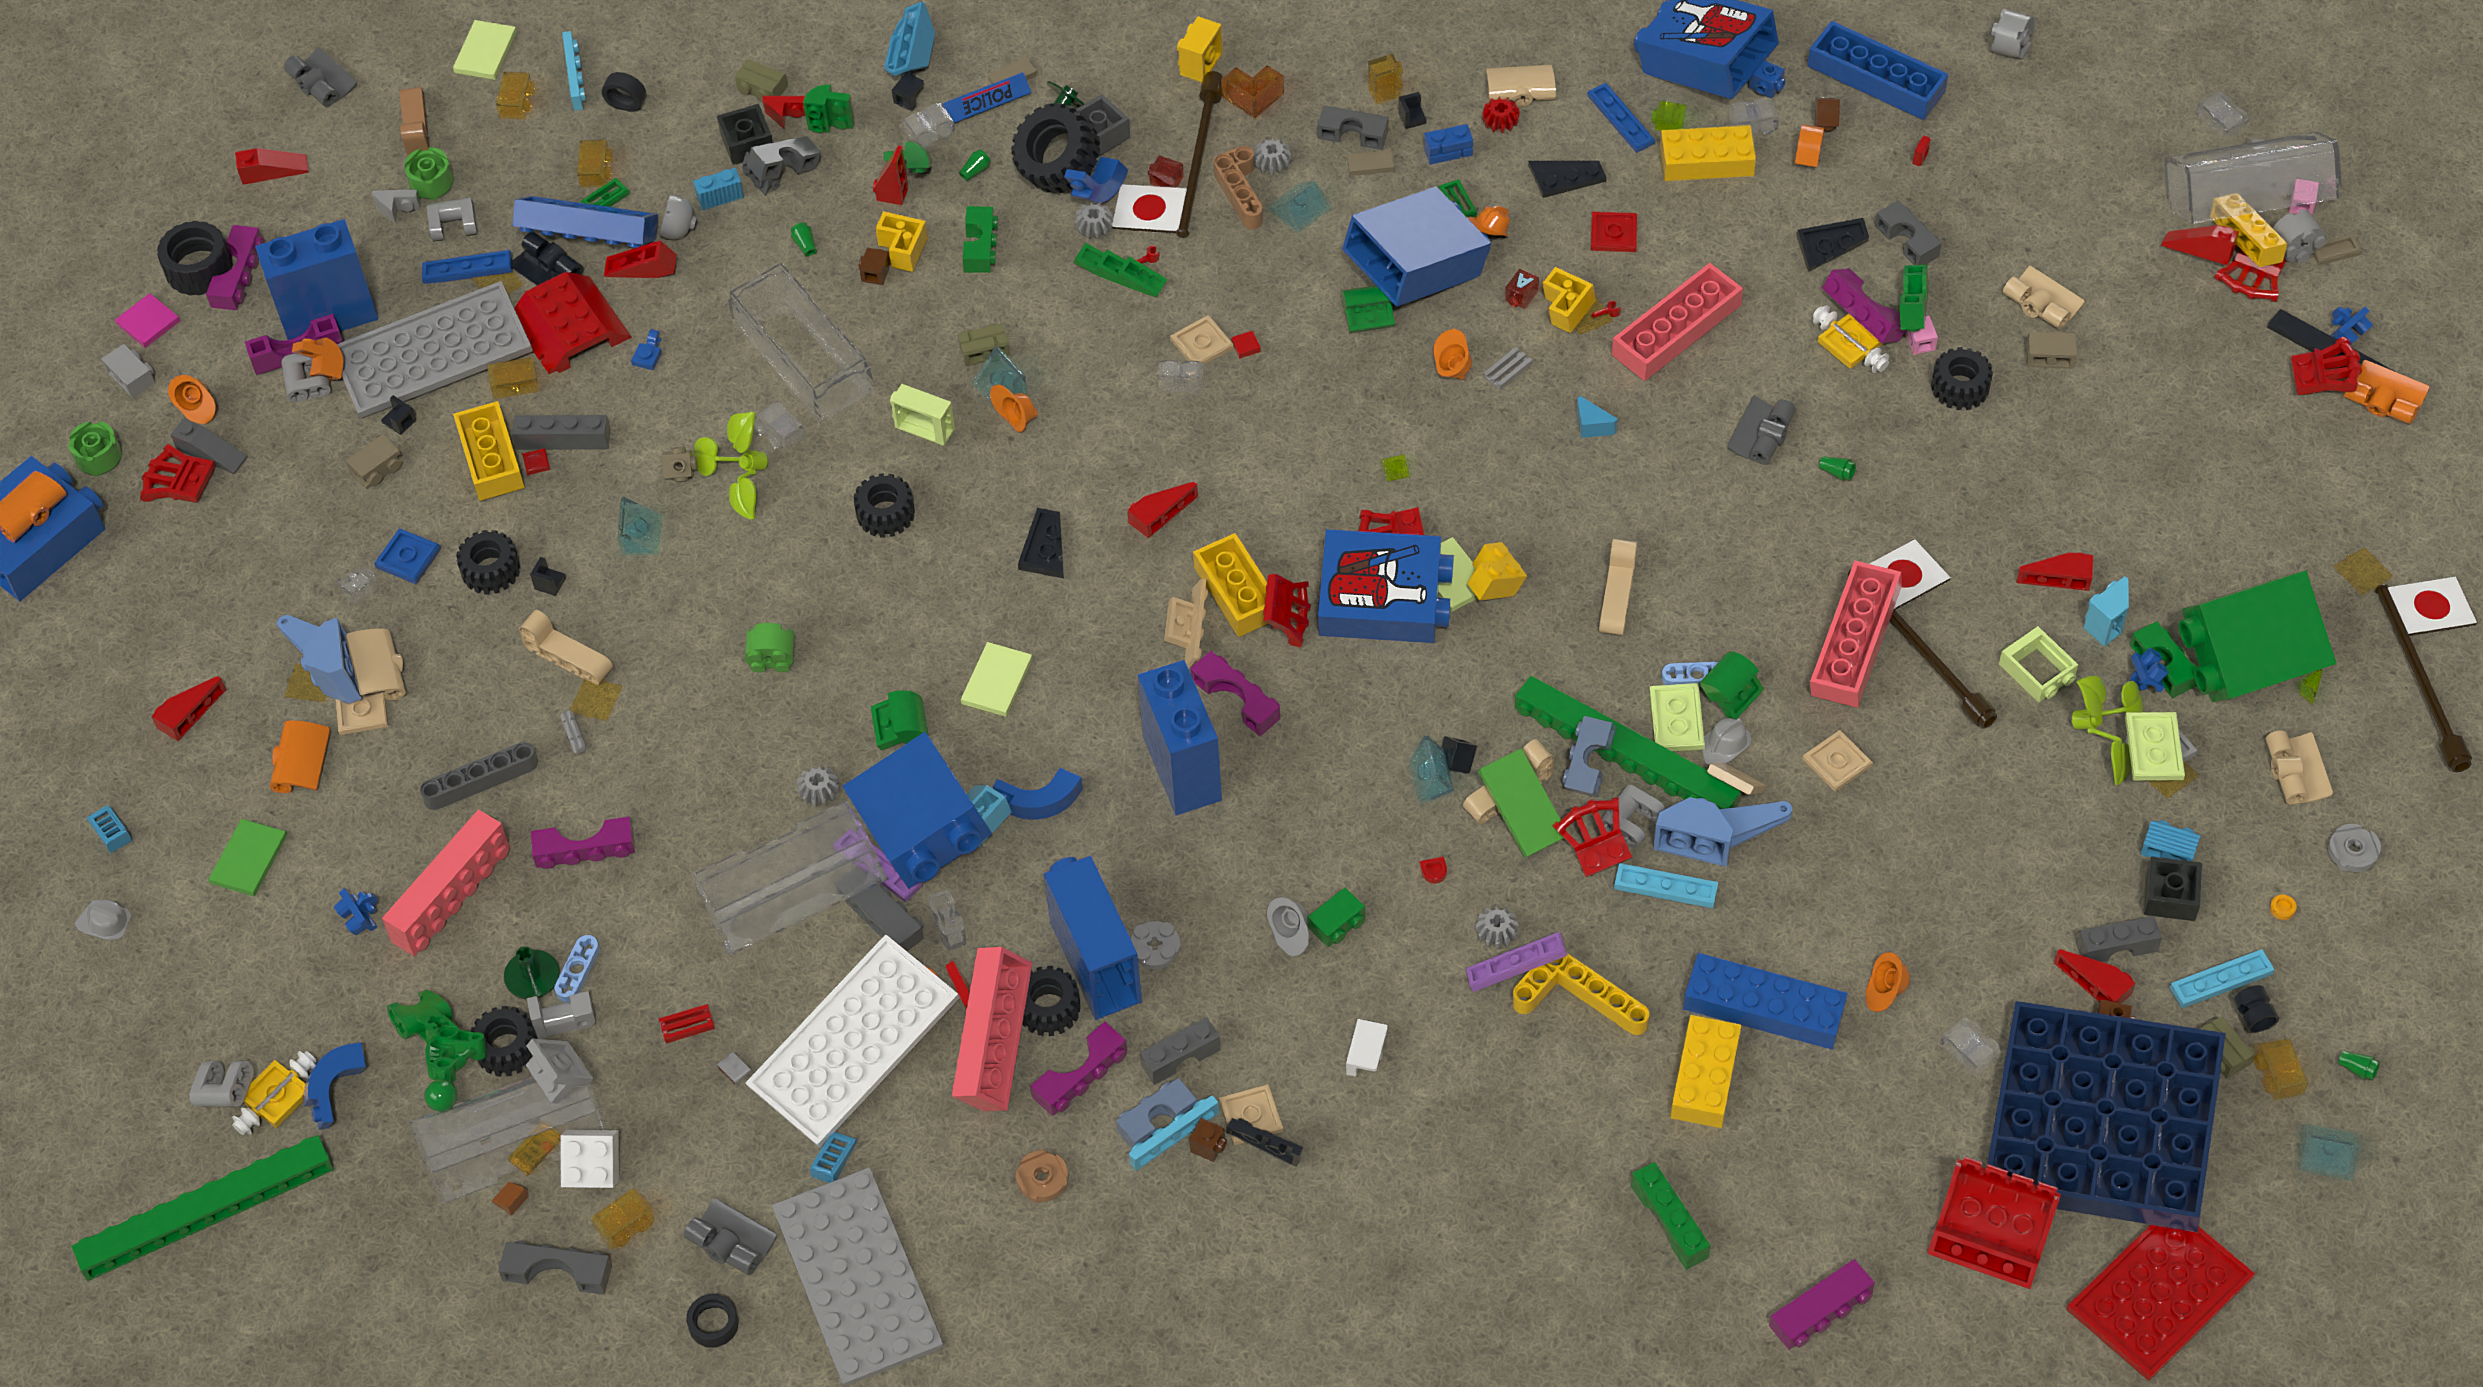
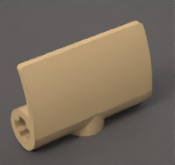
M1552 65L1486 69L1489 101L1491 98L1497 100L1499 96L1501 99L1509 97V100L1516 101L1517 106L1529 105L1533 99L1535 101L1556 99Z
M2028 266L2019 279L2015 276L2010 278L2003 289V294L2020 304L2025 314L2031 318L2038 316L2058 330L2075 316L2085 302L2084 299L2032 266Z
M367 629L347 633L345 638L360 695L383 691L384 697L387 700L402 698L406 694L401 675L403 660L401 655L395 652L390 631L388 629Z
M2275 731L2267 735L2266 743L2272 758L2271 772L2273 778L2279 780L2287 804L2318 801L2332 796L2333 791L2312 732L2294 738H2289L2286 731Z

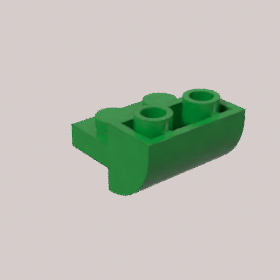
M831 85L817 86L806 94L803 105L808 130L815 133H830L831 126L839 129H853L855 120L850 94L832 92Z
M905 142L906 150H903L907 169L912 168V173L927 172V168L932 167V159L928 150L918 142ZM894 151L883 152L884 161H888Z
M1376 285L1341 290L1344 314H1346L1349 333L1395 326L1391 300Z
M1728 651L1699 682L1710 701L1718 702L1726 717L1736 720L1764 690L1756 676L1759 672L1758 668L1742 654Z
M908 690L893 691L888 693L887 700L870 706L876 744L881 751L902 742L907 744L924 732L929 736L923 700L919 694Z

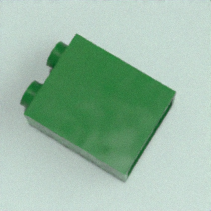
M2307 570L2278 577L2181 609L2184 619L2179 621V633L2187 648L2194 647L2199 666L2194 668V680L2198 690L2203 695L2209 694L2212 702L2232 699L2337 664Z

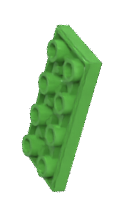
M1522 748L1478 770L1482 781L1524 858L1564 839L1552 826L1556 821L1559 823L1561 819Z

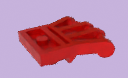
M2240 249L2235 260L2227 267L2218 270L2214 278L2218 282L2222 281L2232 289L2233 293L2238 294L2240 292L2248 295L2247 298L2252 300L2254 298L2271 299V302H2277L2279 292L2277 279L2287 260L2284 258L2283 262L2259 268ZM2241 268L2243 271L2237 281L2229 276L2236 269ZM2249 272L2258 275L2252 287L2243 284ZM2264 278L2270 279V290L2259 289Z
M2341 337L2335 344L2323 350L2314 348L2315 352L2291 356L2298 396L2327 390L2355 392L2357 390V379L2362 373V366L2358 363L2360 355L2350 346L2351 343L2348 338ZM2341 352H2344L2345 354L2342 356L2333 357ZM2341 366H2347V367H2343V368H2338V369H2332V370H2327V371H2325V369L2336 368V367H2341ZM2342 378H2348V379H2345V381L2337 380V379H2342Z
M167 444L163 447V452L155 459L150 460L148 471L144 472L141 477L143 490L140 492V499L144 502H151L156 498L171 497L175 501L180 499L197 503L216 467L214 461L185 455ZM170 457L175 458L181 462V465L166 461ZM166 471L176 475L175 477L157 474V472ZM156 483L169 487L152 488V485Z
M1418 507L1399 512L1394 510L1390 514L1374 513L1370 510H1361L1359 518L1361 522L1358 531L1425 535ZM1370 522L1390 524L1369 529Z
M1269 574L1266 585L1263 621L1273 625L1275 629H1281L1289 638L1288 643L1291 646L1300 648L1304 641L1302 637L1305 629L1309 627V620L1307 619L1308 612L1311 610L1307 594L1309 583L1308 581L1293 583L1278 574ZM1294 589L1298 590V597L1293 595ZM1292 606L1296 607L1298 614L1291 611ZM1290 621L1295 623L1296 629L1292 626Z
M1613 797L1612 800L1594 801L1591 799L1587 801L1588 804L1581 807L1574 806L1559 823L1556 821L1552 825L1574 848L1586 878L1614 867L1619 863L1633 859L1620 830L1619 797ZM1598 810H1613L1612 831H1606ZM1590 813L1593 814L1601 832L1600 836L1593 839L1590 838L1582 819L1583 816ZM1575 820L1585 840L1581 844L1566 831Z

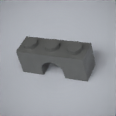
M1324 105L1317 125L1318 139L1340 142L1341 136L1345 132L1355 131L1361 134V147L1383 150L1389 131V117Z
M807 136L751 147L747 166L760 181L779 178L783 164L791 166L797 173L816 169L821 152Z
M1899 200L1877 212L1875 227L1888 240L1896 236L1910 238L1905 243L1904 256L1913 265H1925L1939 257L1942 244L1939 238L1933 235L1924 223L1919 221L1911 213L1910 209Z
M2151 916L2080 930L2076 945L2080 955L2097 961L2107 962L2111 955L2126 949H2130L2133 956L2158 952L2162 936L2155 917Z
M1206 1017L1141 1051V1066L1153 1085H1156L1175 1075L1177 1067L1184 1060L1196 1057L1199 1062L1220 1051V1036Z

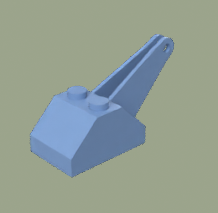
M284 615L278 619L277 626L282 634L303 654L301 664L305 671L310 672L315 687L319 686L324 695L347 704L362 699L345 638L347 632L338 618L323 622L320 627L290 615Z
M1689 797L1659 813L1653 849L1727 867L1732 847L1789 821L1792 814V806L1786 801L1769 804L1718 809L1715 803L1709 802L1706 799Z

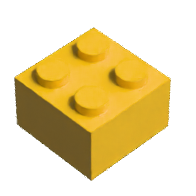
M1197 16L1194 23L1188 26L1185 37L1181 38L1177 45L1180 75L1202 82L1206 73L1212 71L1223 53L1221 24Z

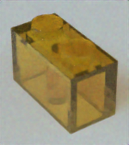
M1393 53L1368 61V90L1376 105L1401 96V89H1403L1401 79L1403 67L1400 61H1396Z
M503 72L496 103L500 119H526L527 112H530L532 108L530 97L535 94V83L531 81L529 73Z
M606 139L580 140L577 169L580 188L602 187L607 184L608 179L612 178L609 162H613L612 148H608Z
M533 357L487 365L490 388L494 399L540 392L537 369Z
M2290 1038L2260 1044L2254 1057V1062L2257 1070H2261L2263 1073L2265 1091L2271 1093L2274 1101L2303 1095L2308 1082Z
M634 1188L590 1218L594 1229L611 1251L616 1247L625 1246L633 1235L648 1230L652 1222L655 1221L651 1209Z

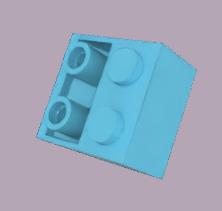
M2126 576L2119 581L2111 582L2103 593L2095 594L2088 603L2089 609L2085 615L2084 629L2103 646H2106L2122 634L2129 608V587Z
M976 785L967 793L992 833L1012 812L1006 797L988 785ZM989 837L981 841L979 848Z

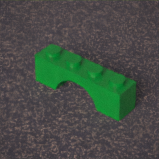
M1927 264L1904 265L1903 295L1900 296L1901 330L1915 332L1925 329L1929 292Z
M1653 1162L1633 1172L1631 1180L1632 1189L1643 1206L1650 1208L1661 1221L1669 1237L1671 1248L1684 1268L1687 1270L1707 1260L1711 1245L1657 1164Z

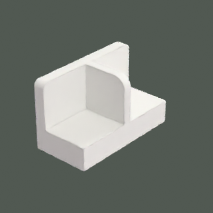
M1361 1019L1357 1020L1346 1061V1075L1356 1076L1358 1068L1377 1071L1379 1060L1383 1056V1044L1387 1033V1025Z

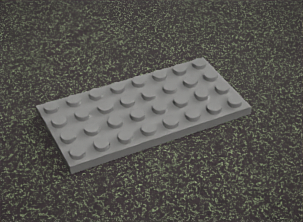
M502 281L337 344L343 355L342 378L359 418L391 407L389 398L392 395L404 402L533 351Z
M870 1167L772 1205L843 1387L944 1348Z

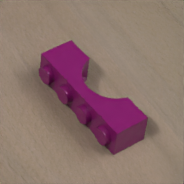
M232 225L226 243L230 254L237 258V262L225 274L212 277L206 293L211 308L237 311L239 304L243 303L245 298L244 290L246 285L251 283L252 269L256 268L258 264V254L255 246L265 243L257 227Z
M1850 268L1832 270L1822 289L1881 343L1899 342L1905 330H1901L1900 314L1895 309L1884 307L1870 299L1862 290L1864 281Z
M330 314L311 320L309 328L302 335L294 339L275 340L268 335H264L244 343L255 374L259 375L281 368V360L285 356L296 354L292 353L293 343L300 342L302 339L318 340L329 338L336 344L343 341L334 315Z
M1210 651L1190 668L1194 683L1207 694L1217 691H1228L1239 696L1245 703L1242 709L1243 723L1259 737L1281 719L1279 703L1274 698L1267 697L1258 685L1251 684L1245 679L1241 671L1234 670L1229 666L1222 656H1217Z
M629 816L604 820L601 829L594 836L580 841L569 840L563 837L555 827L531 831L532 856L536 868L549 869L559 864L575 865L579 861L586 860L601 861L606 857L613 856L623 858L635 853L633 827Z
M1103 1022L1086 1037L1090 1053L1083 1066L1069 1073H1057L1048 1070L1030 1086L1031 1097L1051 1116H1054L1058 1111L1060 1113L1064 1112L1069 1107L1070 1101L1077 1095L1082 1096L1088 1090L1089 1084L1095 1079H1102L1112 1064H1118L1125 1058L1127 1054L1126 1040L1107 1022Z

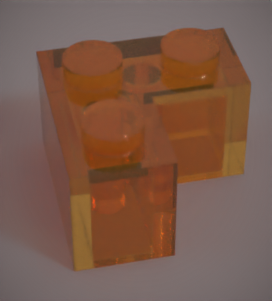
M1268 65L1254 77L1235 67L1221 79L1222 97L1254 119L1284 94V75Z

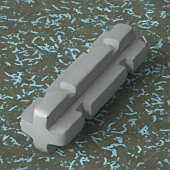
M568 710L561 713L560 717L573 752L575 754L584 752L586 746L573 712Z

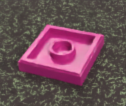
M149 293L116 318L115 322L116 325L146 348L179 323L180 319L179 316Z

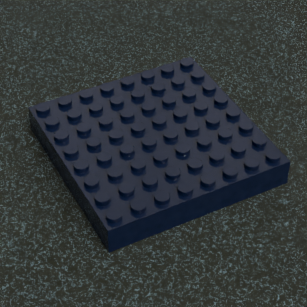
M2015 1001L1987 1164L2007 1170V1176L2012 1177L2013 1173L2031 1178L2034 1180L2033 1185L2038 1186L2039 1182L2057 1187L2056 1192L2061 1194L2057 1206L2059 1210L2198 1232L2226 1033Z

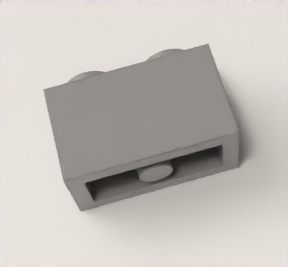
M125 344L101 359L106 372L132 398L155 383L152 377L154 371L147 362L143 364L138 353L134 349L130 351Z

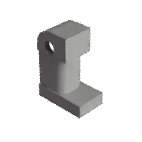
M589 992L569 995L570 1002L541 1008L537 996L527 998L530 1018L537 1038L544 1039L548 1038V1036L592 1027L595 1024V1017Z

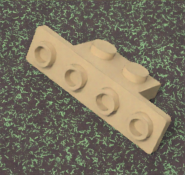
M1203 578L1192 589L1191 603L1172 597L1168 602L1164 641L1186 648L1185 662L1188 669L1195 662L1199 661L1202 653L1199 646L1204 633V629L1201 628L1206 614L1204 601L1208 595L1206 579Z

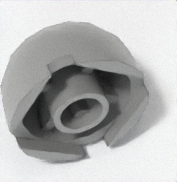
M675 194L669 195L659 234L660 237L677 240L686 236L689 229L694 230L697 217L693 216V207L688 200Z

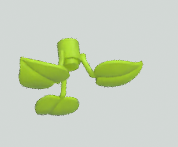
M755 412L734 414L730 417L727 424L728 439L734 443V449L739 453H744L741 457L717 456L718 445L710 437L699 438L693 448V456L697 458V470L703 476H711L715 472L716 461H737L742 469L748 471L737 478L738 483L731 484L729 488V502L737 513L751 520L756 519V489L754 483L746 477L755 475L756 471L766 469L768 459L764 452L749 450L754 430Z
M2087 676L2076 681L2082 691L2086 709L2075 710L2072 715V723L2076 730L2088 729V734L2094 733L2114 740L2111 746V759L2115 785H2119L2127 778L2132 769L2129 745L2122 743L2120 737L2105 733L2096 728L2102 724V716L2121 712L2142 713L2143 700L2136 682L2128 681L2123 685L2121 693L2124 706L2122 708L2102 711V703L2106 699L2104 682L2098 676Z

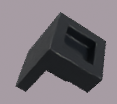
M906 72L892 89L893 103L913 111L917 106L915 95L924 85V81Z
M1420 92L1399 96L1398 113L1405 129L1426 124L1427 119L1421 108Z
M392 395L389 399L393 409L381 419V422L402 435L416 421V417L411 406Z
M543 557L539 558L530 573L534 589L553 596L557 595L566 580L565 573L548 568L546 559Z
M1444 736L1437 764L1451 771L1469 774L1477 745L1463 739Z

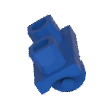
M2365 306L2351 318L2352 310L2350 308H2336L2332 313L2334 318L2332 324L2334 326L2341 325V327L2331 336L2335 339L2346 337L2351 344L2354 343L2359 337L2351 327L2353 326L2360 335L2371 328L2373 324L2365 316L2370 310Z
M2149 648L2143 655L2135 652L2131 659L2136 671L2131 675L2130 681L2136 682L2139 690H2145L2150 685H2153L2158 692H2161L2165 688L2162 680L2168 674L2167 668L2159 663L2162 660L2161 654L2152 648Z
M343 888L339 892L342 899L334 906V909L344 919L351 913L354 915L345 923L348 930L354 935H358L365 929L370 931L376 929L377 925L370 916V914L376 911L374 906L377 904L378 899L375 894H365L364 891H361L357 896L356 894H350L346 888Z

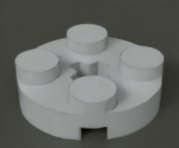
M2358 824L2340 826L2331 836L2328 845L2329 855L2338 868L2343 871H2366L2376 864L2381 851V844L2376 834L2371 830L2369 833L2367 830L2362 829L2363 826ZM2350 844H2354L2357 848L2360 847V850L2358 852L2350 850Z
M1153 921L1137 925L1130 938L1138 955V963L1147 969L1165 968L1180 953L1179 935L1174 930L1173 925L1168 922ZM1152 941L1162 944L1158 946L1157 950H1153L1152 946H1148Z

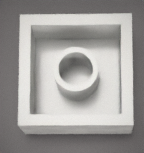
M566 1130L561 1135V1187L613 1188L619 1182V1130Z

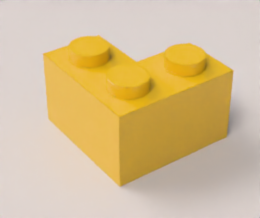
M883 211L875 228L878 245L890 248L891 267L913 272L928 240L926 221Z
M1557 267L1543 281L1545 299L1552 302L1549 307L1551 324L1571 333L1596 302L1593 284Z
M1502 542L1484 544L1472 563L1476 570L1467 584L1479 600L1511 597L1516 595L1527 575Z

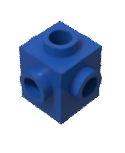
M1764 61L1750 78L1749 88L1773 98L1777 91L1781 92L1786 82L1784 79L1785 69Z

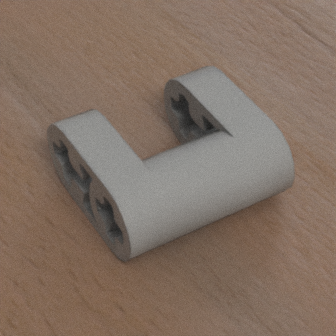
M472 197L427 204L432 241L444 240L442 222L460 219L463 220L466 236L477 234Z
M291 354L281 360L287 399L290 402L295 403L330 394V382L327 377L315 376L305 379L304 373L311 370V357Z
M1627 785L1618 796L1620 830L1626 844L1637 848L1644 840L1645 834L1638 826L1628 821L1629 818L1637 811L1656 822L1659 813L1665 810V807L1659 800L1632 785ZM1607 810L1601 819L1606 831L1610 832L1613 830V810Z
M218 1061L203 1062L198 1069L190 1090V1101L193 1106H240L245 1099L253 1078L252 1064L248 1061H233L228 1068L223 1084H221L224 1075L222 1064Z

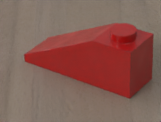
M898 145L881 170L878 179L874 180L873 192L876 193L877 201L903 205L909 187L903 147Z
M261 148L235 152L237 171L242 185L309 173L306 154Z
M2219 225L2168 231L2161 246L2228 265L2234 255L2239 231L2233 230L2228 226Z
M661 240L606 257L604 276L660 278L675 272L677 254Z
M1193 481L1142 497L1138 502L1132 503L1127 510L1128 523L1149 539L1198 497L1197 483Z
M2068 552L2020 566L2016 583L2089 591L2093 575V555L2082 552Z
M216 676L168 698L161 706L155 709L154 714L151 716L156 728L179 741L226 691L221 677Z
M2063 949L2057 951L2054 964L2099 1003L2101 1000L2122 1004L2132 995L2136 983L2128 973L2122 972L2116 966Z

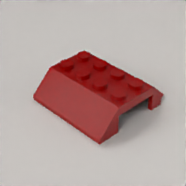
M564 272L525 291L514 307L533 352L539 360H542L541 364L548 374L555 371L559 374L571 368L568 357L605 339L612 348L632 338L590 276Z
M1964 1156L1963 1160L1958 1159L1927 1254L2030 1289L2061 1194L2056 1192L2057 1187L2039 1182L2038 1186L2033 1185L2034 1180L2016 1173H2013L2012 1177L2007 1176V1170L1987 1164L1986 1168L1981 1167V1161Z

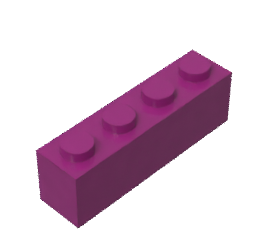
M1853 1259L1771 1315L1769 1327L1788 1350L1795 1346L1800 1348L1810 1340L1809 1336L1815 1332L1820 1334L1827 1330L1831 1325V1321L1837 1317L1839 1319L1846 1317L1857 1303L1863 1305L1868 1302L1873 1296L1875 1282L1860 1264Z

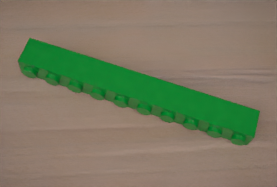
M1531 675L1515 695L1514 708L1521 715L1536 719L1541 726L1545 728L1550 727L1558 731L1565 739L1571 738L1577 742V725L1583 721L1584 716L1612 722L1617 728L1611 750L1596 749L1594 751L1600 754L1604 760L1619 764L1626 772L1641 776L1646 783L1650 785L1655 784L1663 788L1670 796H1678L1683 800L1689 797L1706 799L1709 802L1715 803L1718 809L1736 808L1741 801V790L1714 777L1699 765Z
M319 1136L308 1137L299 1144L277 1151L276 1154L270 1157L256 1160L241 1170H234L223 1178L207 1182L192 1192L182 1193L174 1200L158 1204L145 1213L133 1215L125 1222L116 1226H109L96 1235L82 1238L78 1243L71 1245L79 1268L88 1282L334 1171Z

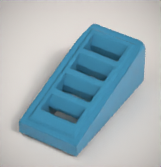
M109 805L86 817L110 853L132 841L128 831ZM106 813H108V816L104 817L103 819L99 820L98 822L95 821V820L98 819L99 817H101V816L105 815ZM110 819H112L111 822L105 824V825L102 826V827H99V826L102 825L103 823H105V822L109 821ZM116 825L115 827L111 828L110 830L106 831L105 833L103 832V831L107 830L108 828H110V827ZM119 830L118 833H116V834L112 835L111 837L107 838L109 835H111V834H113V833H115L116 831Z
M837 1132L830 1135L810 1167L811 1177L828 1183L838 1180L857 1140ZM835 1140L847 1143L846 1147L834 1144ZM831 1148L841 1151V1155L831 1152ZM827 1156H829V1157H832V1158H834V1159H837V1161L834 1162V1161L828 1160V1159H826V1158H827ZM823 1164H826L828 1166H831L832 1169L830 1170L822 1166Z

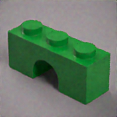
M966 206V238L973 237L978 238V240L964 241V273H991V265L996 264V251H992V247H997V233L993 232L994 229H998V216H994L993 207Z
M2158 621L2133 633L2130 647L2134 652L2143 655L2149 648H2152L2159 652L2162 660L2167 663L2165 667L2168 670V674L2163 678L2162 682L2165 687L2164 689L2172 699L2196 687L2194 668L2197 666L2188 660L2183 649L2175 644L2168 630L2163 628Z

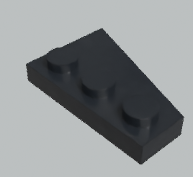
M1528 161L1529 169L1543 198L1596 185L1607 180L1600 161Z
M1864 218L1797 230V238L1808 272L1861 246L1869 240Z
M1037 508L1018 562V570L1064 579L1060 512Z
M1232 1118L1227 1127L1226 1133L1297 1167L1303 1152L1302 1146L1275 1136L1266 1130L1253 1127L1250 1122L1241 1118L1238 1120Z

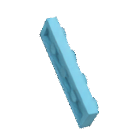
M571 31L562 32L574 111L582 110V101H586L584 88H580V85H584L582 72H578V69H581L580 57L575 54L579 52L577 39L573 40Z
M1619 863L1614 884L1615 890L1708 908L1714 907L1718 882L1621 863Z
M2261 949L2172 982L2170 990L2180 1007L2185 1008L2271 976L2275 969Z
M1212 1095L1206 1100L1198 1101L1193 1109L1186 1114H1179L1170 1125L1156 1130L1152 1137L1144 1143L1136 1144L1131 1149V1152H1129L1131 1166L1136 1171L1192 1133L1201 1118L1209 1121L1218 1115V1101Z

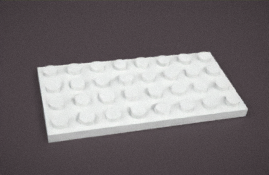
M885 935L750 1077L746 1085L820 1148L829 1136L842 1125L955 1004L960 996L895 941Z

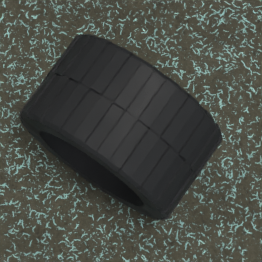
M192 221L176 225L165 233L157 246V256L167 282L181 294L198 296L207 293L212 277L225 274L233 267L232 257L222 232L208 222ZM193 252H211L207 258L198 263L190 265L179 264L185 256Z

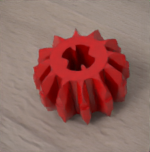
M1499 96L1497 100L1491 98L1489 103H1485L1482 120L1486 125V129L1492 128L1493 133L1499 129L1503 134L1505 129L1511 132L1513 126H1517L1519 123L1520 110L1516 105V101L1510 102L1509 97L1501 99Z

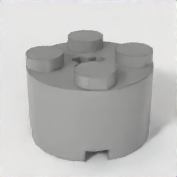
M2003 9L1999 23H1995L1992 28L1991 34L1995 36V39L1992 43L1991 52L2023 59L2031 45V42H2028L2030 35L2034 34L2035 18L2027 14Z
M2303 209L2298 210L2300 213L2294 216L2292 213L2287 214L2273 227L2287 242L2284 258L2290 262L2297 261L2298 264L2307 261L2315 249L2321 248L2327 243L2325 233L2308 210Z

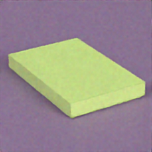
M474 20L453 66L454 73L495 80L516 35V27Z
M1452 537L1441 543V554L1454 555L1452 584L1439 583L1438 593L1440 598L1451 599V612L1477 599V596L1467 584L1476 569L1472 565L1473 562Z
M987 642L963 693L961 704L1007 717L1032 662V654Z
M1699 684L1650 686L1654 741L1671 751L1705 749Z
M2176 712L2126 713L2125 721L2133 781L2184 780L2185 773Z

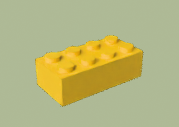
M1751 125L1661 130L1660 151L1665 181L1754 176L1756 157Z
M496 401L454 413V419L479 501L525 488L499 402Z
M1236 533L1193 551L1194 569L1200 578L1206 579V588L1238 637L1269 624L1263 621L1267 581Z
M1690 1015L1672 1103V1119L1722 1128L1741 1024Z

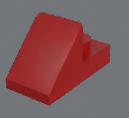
M805 96L762 97L765 113L783 129H785L786 116L795 118L805 116L803 105Z

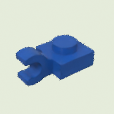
M650 329L646 344L639 343L631 359L633 366L654 370L662 354L661 348H658L662 338L658 337L660 331Z

